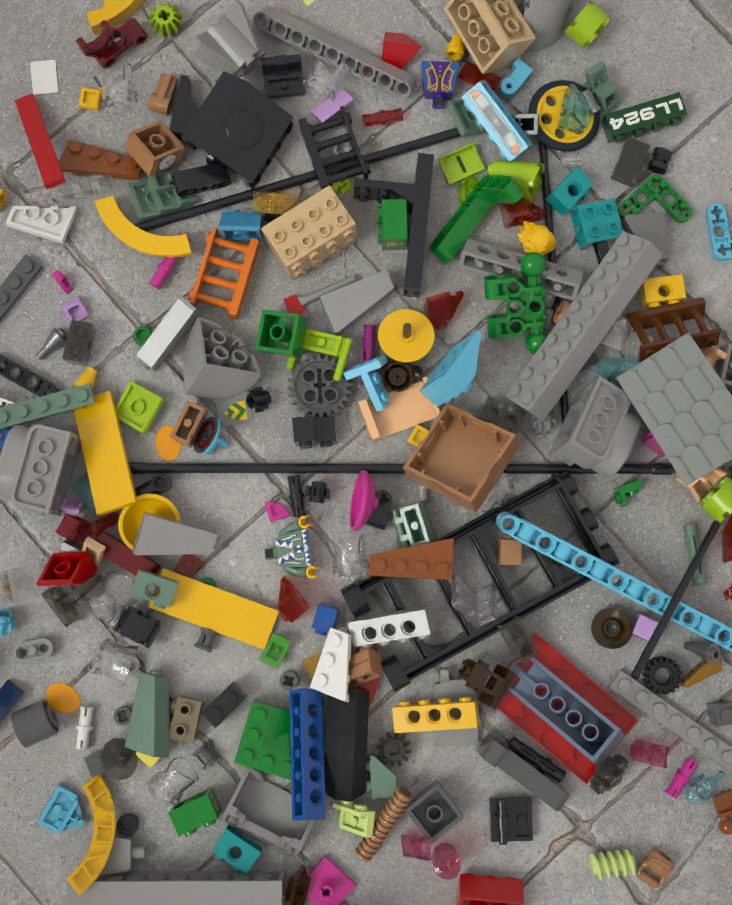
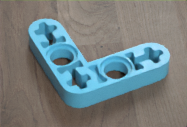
M714 203L705 212L711 253L717 261L732 260V240L730 239L726 210L722 204ZM714 209L716 212L720 213L717 216L718 223L715 224L713 223L716 221V215L711 213ZM714 228H721L724 232L723 236L717 237L714 234ZM720 247L722 248V250H728L731 248V251H727L723 254V256L722 253H718Z

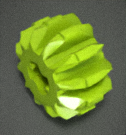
M168 1L166 6H164L160 2V7L153 6L154 12H149V24L153 27L155 33H160V36L164 37L167 33L171 37V32L178 33L177 27H182V15L178 12L179 10L176 5L172 7Z

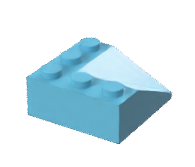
M479 330L451 348L420 389V392L435 406L438 407L443 403L448 404L452 398L456 399L462 392L466 393L473 385L471 381L476 375L481 332Z

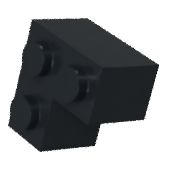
M334 416L292 418L296 447L311 449L312 445L320 444V447H331L332 443H336Z

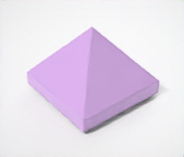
M67 496L59 509L68 514L78 515L86 505V501Z

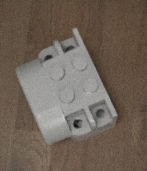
M598 376L579 390L574 397L548 458L552 459L560 454L567 458L565 463L568 466L575 463L584 469L590 468L606 478L616 474L629 457L642 425L641 417L629 410L631 400L625 391L601 376Z
M36 424L31 428L21 425L12 427L5 439L0 455V497L11 499L15 505L61 516L62 510L59 507L67 495L81 444L80 437L71 432Z

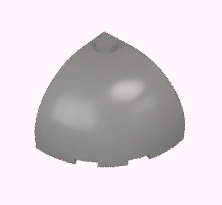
M521 0L520 12L536 37L524 52H535L545 49L560 37L566 24L568 11L573 9L574 0Z
M197 317L191 328L185 348L183 375L186 395L224 398L237 395L252 387L261 376L258 363L253 354L250 355L244 348L245 344L234 333L230 335L221 329V325Z

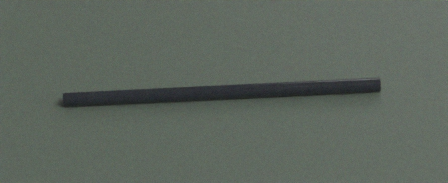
M715 520L712 522L630 675L632 678L639 679L721 525L720 522Z

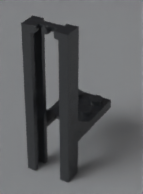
M418 153L415 184L354 178V198L358 201L368 202L369 200H376L382 204V200L406 199L407 213L411 215L403 291V296L419 298L421 290L434 154Z

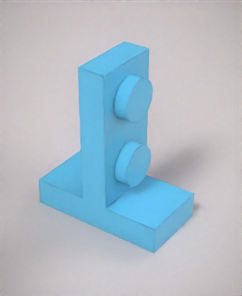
M385 354L353 366L343 373L346 380L361 375L377 412L384 410L390 404L389 395L381 384V377L375 371V369L382 367L388 362Z

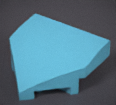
M58 784L37 823L54 832L58 831V834L77 826H84L85 823L77 793Z

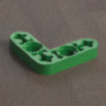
M660 175L651 176L618 207L620 219H623L625 215H636L653 199L677 223L687 222L693 213L690 205ZM658 182V187L653 188L652 184ZM663 189H665V191H664V192L661 194V196H660V195H659L660 191H662ZM643 193L646 196V201L642 203L637 201L636 194ZM665 195L673 196L674 202L667 204L664 201ZM677 202H678V203H679L678 207H676V208L673 210L672 208H673V207L677 204ZM633 203L634 207L630 212L624 214V208H628ZM685 210V216L683 215L682 217H680V211Z

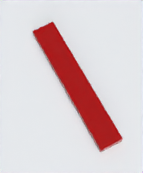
M31 93L14 100L46 189L48 190L65 183L66 180L34 94Z

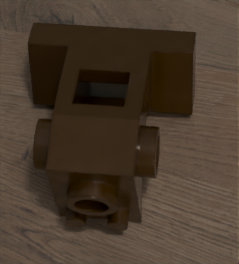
M467 658V660L462 662L463 668L457 671L458 677L465 680V686L477 691L479 688L482 690L478 701L496 710L515 673L499 664L496 665L492 672L488 669L490 665L479 659L478 662ZM489 675H490V678H489V680H488L486 686L484 687V684H485L486 680L488 679V677H489Z

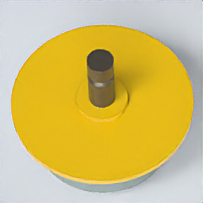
M402 309L390 313L384 318L378 330V341L381 349L388 357L399 362L411 363L422 359L430 352L434 344L435 333L431 322L426 316L415 310Z

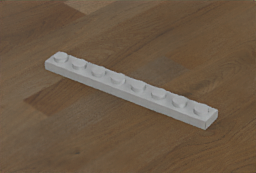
M621 670L618 671L608 686L610 689L732 773V747Z

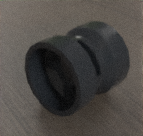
M662 147L654 148L653 158L649 161L647 169L655 174H665L668 169L667 163L671 161L673 153Z

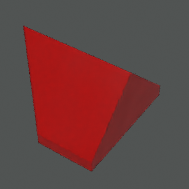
M385 32L382 60L402 69L422 46L405 34Z

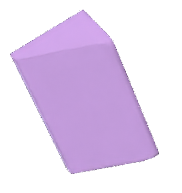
M340 89L312 110L311 113L319 123H323L338 117L341 114L340 106H344L346 111L354 105V99L344 89Z

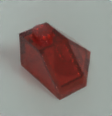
M523 197L514 204L501 203L499 206L505 229L524 225V221L532 223L542 221L546 216L545 210Z
M463 291L455 292L456 295H452L451 292H444L425 299L424 310L433 329L441 330L448 327L447 324H450L463 299Z
M283 576L280 581L278 602L280 612L278 614L285 622L293 623L311 606L287 577Z

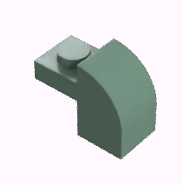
M600 61L585 71L587 82L583 83L584 88H590L591 91H594L593 95L602 112L605 113L620 103L618 87L608 80L606 65Z

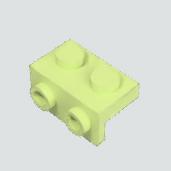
M353 801L333 803V808L341 810L339 828L365 838L372 837L375 811L367 809V805L353 804Z

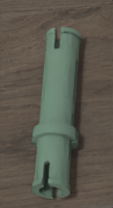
M696 524L683 526L690 563L700 546ZM703 560L693 576L694 586L708 585L704 566L706 565Z

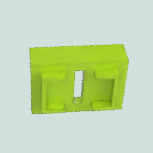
M475 142L438 158V163L449 186L485 170L478 155ZM458 156L466 170L465 173H463L456 158Z

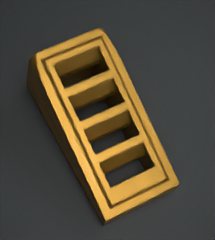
M703 659L679 683L681 686L690 687L722 671L723 668L719 660L710 664Z

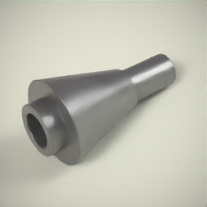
M53 327L44 346L36 354V357L42 360L49 352L69 342L67 339L68 334L60 327L58 329Z
M684 643L683 647L685 650L694 652L710 664L715 663L720 657V649L716 643Z

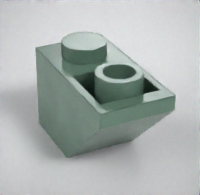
M369 753L370 759H366V772H370L371 780H367V793H371L372 799L390 798L396 791L395 772L374 753Z

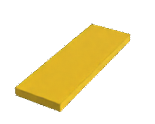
M110 390L94 395L96 404L74 410L96 514L98 516L138 503L113 394Z
M163 568L161 576L179 581L180 583L171 607L166 606V609L154 606V602L150 601L149 608L265 649L279 610ZM156 585L153 595L160 593L158 585Z

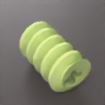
M623 849L621 854L619 850H615L614 856L611 851H607L605 856L602 852H599L597 858L594 853L589 855L593 878L597 874L599 880H602V876L605 873L607 878L610 879L612 872L616 878H619L620 871H622L624 877H627L628 870L635 876L636 866L632 851L629 853L627 849Z

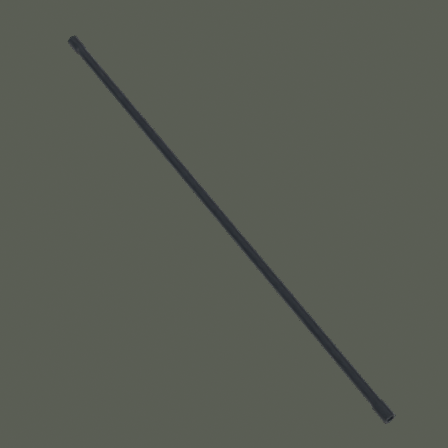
M128 462L131 474H359L361 470L367 471L368 474H406L403 469L405 464ZM508 464L502 474H561L565 471H568L570 474L598 473L590 468L584 469L577 464L571 466L567 464ZM624 464L616 474L672 475V464Z

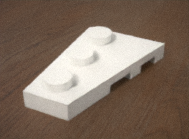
M13 206L6 225L16 230L64 244L78 209L76 206H69V208H59L58 206H51V208Z

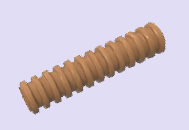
M400 786L396 788L392 797L389 798V802L386 803L382 812L379 813V817L375 819L372 837H363L362 842L356 847L355 853L361 860L371 861L379 846L382 845V842L388 836L396 821L399 820V817L405 811L406 806L413 799L408 789Z

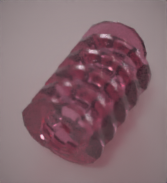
M446 843L436 846L431 856L436 874L441 879H454L461 869L460 860L455 848Z

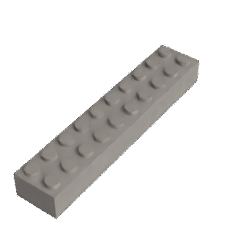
M624 231L621 233L504 397L519 409L541 422L546 419L663 256L651 241Z
M125 871L98 876L96 881L80 897L67 881L66 905H283L285 871H249L247 874L237 871Z

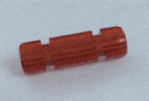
M114 511L88 524L87 532L90 535H95L117 524L120 514Z

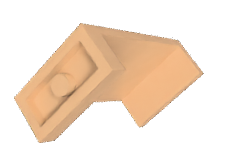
M424 377L422 381L411 384L405 391H392L388 393L390 404L384 410L377 412L372 400L366 401L365 399L358 402L372 442L437 418L442 410V405L435 406L420 392V389L428 380L427 377Z

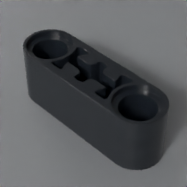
M221 162L178 171L171 175L177 196L179 197L224 188L232 183L228 168Z

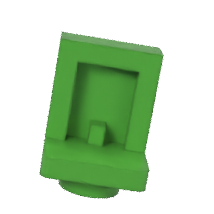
M273 633L259 660L278 669L291 642L286 636Z

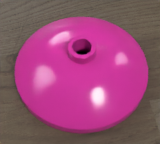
M361 470L357 476L351 500L350 530L354 532L360 530L367 523L372 511L376 510L378 506L374 484L368 472Z

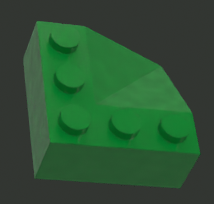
M254 699L234 763L291 780L290 709Z

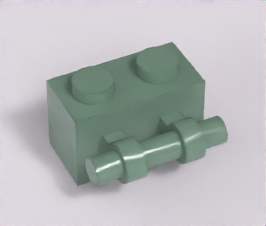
M425 500L405 506L399 510L391 511L393 518L391 521L396 527L398 533L397 540L398 543H401L402 548L410 547V545L416 546L431 543L437 539Z

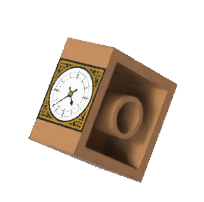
M162 120L129 132L125 147L126 151L149 177L179 165L185 151L183 144Z

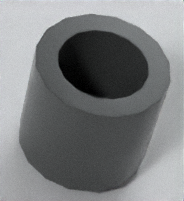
M44 699L11 714L12 726L16 736L26 748L56 735L59 731V721L52 705Z

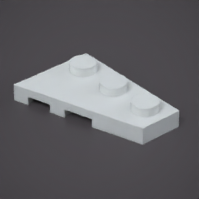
M330 628L310 688L344 702H349L348 683H350V675L348 673L349 661H351L352 635Z

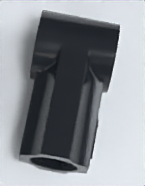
M155 474L150 480L135 488L136 496L148 493L160 495L163 492L169 491L172 487V479L166 474ZM161 477L166 481L163 488H159L157 485V481Z

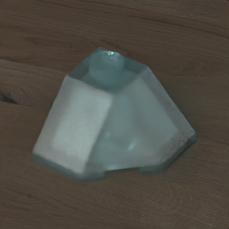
M571 83L564 93L557 128L580 134L584 128L588 127L590 122V116H588L589 106L576 85Z

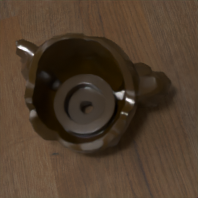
M387 359L388 362L380 367L383 385L390 387L391 390L396 392L407 390L412 384L413 379L420 378L423 373L422 368L419 366H411L409 363Z

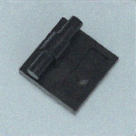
M300 54L261 58L265 95L269 99L305 95Z
M530 796L489 798L491 842L507 845L509 841H533L532 801Z

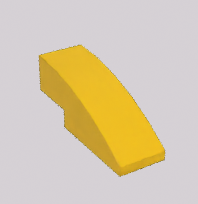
M103 0L105 7L87 12L94 35L101 34L103 30L100 26L101 21L106 20L110 27L114 28L133 15L145 0Z

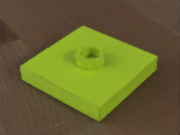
M130 380L116 405L118 420L146 435L165 399Z

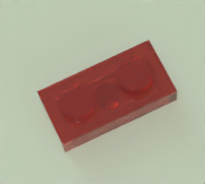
M467 61L458 75L459 79L474 86L478 82L485 80L494 92L501 81V78L492 72L482 74L477 65Z

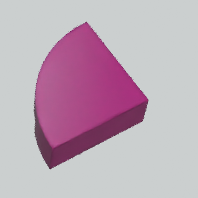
M56 270L52 273L66 294L73 291V288L60 271Z
M265 502L270 522L290 517L287 509L281 504Z

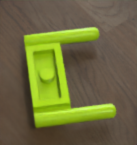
M306 329L303 350L339 358L333 379L338 382L342 378L353 340ZM289 357L286 366L288 370L294 369L297 358Z

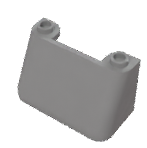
M247 767L221 820L230 827L282 854L295 858L301 851L315 820L292 821V794L265 781L263 771Z

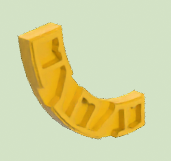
M114 196L94 201L108 229L130 248L147 255L164 256L167 258L192 255L187 234L160 236L148 233L128 221L120 211Z
M100 774L82 786L92 808L94 831L92 842L85 858L77 869L67 877V881L79 897L90 888L102 872L112 850L115 837L116 818L110 791Z

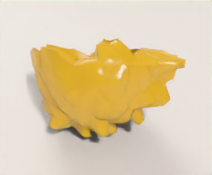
M526 221L523 222L524 226H519L520 232L517 233V236L522 243L524 252H538L544 256L554 250L556 240L547 226L542 224L536 225Z

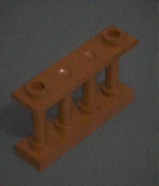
M701 297L625 314L624 328L626 333L636 331L642 344L639 346V362L644 361L686 333H689L683 321L690 319L695 320L700 330L699 333L690 334L700 349L718 345L720 329L709 330L703 319L706 306L704 298ZM675 323L681 336L670 339L664 325ZM655 327L661 341L650 343L644 329Z

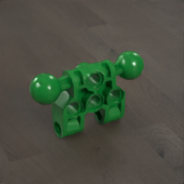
M529 252L520 261L521 271L524 275L528 276V282H525L516 273L490 275L484 277L485 299H503L507 301L506 313L487 316L488 337L493 339L519 338L527 327H531V333L526 337L525 346L534 355L548 336L543 332V325L547 324L545 284L540 282V275L546 269V260L538 252ZM515 282L519 285V288L513 290L508 285ZM532 301H538L541 305L537 308H534L530 305V303ZM517 302L520 304V307L513 309L510 307V304ZM513 322H519L522 326L520 328H514L511 324Z

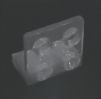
M456 573L452 575V605L464 615L468 622H471L478 628L498 618L496 588L492 583L473 591Z

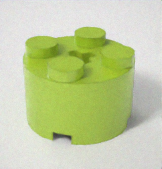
M591 0L564 33L586 50L611 19Z
M727 476L713 488L716 492L712 490L699 502L702 505L701 507L715 521L720 523L727 515L732 513V478L729 479Z

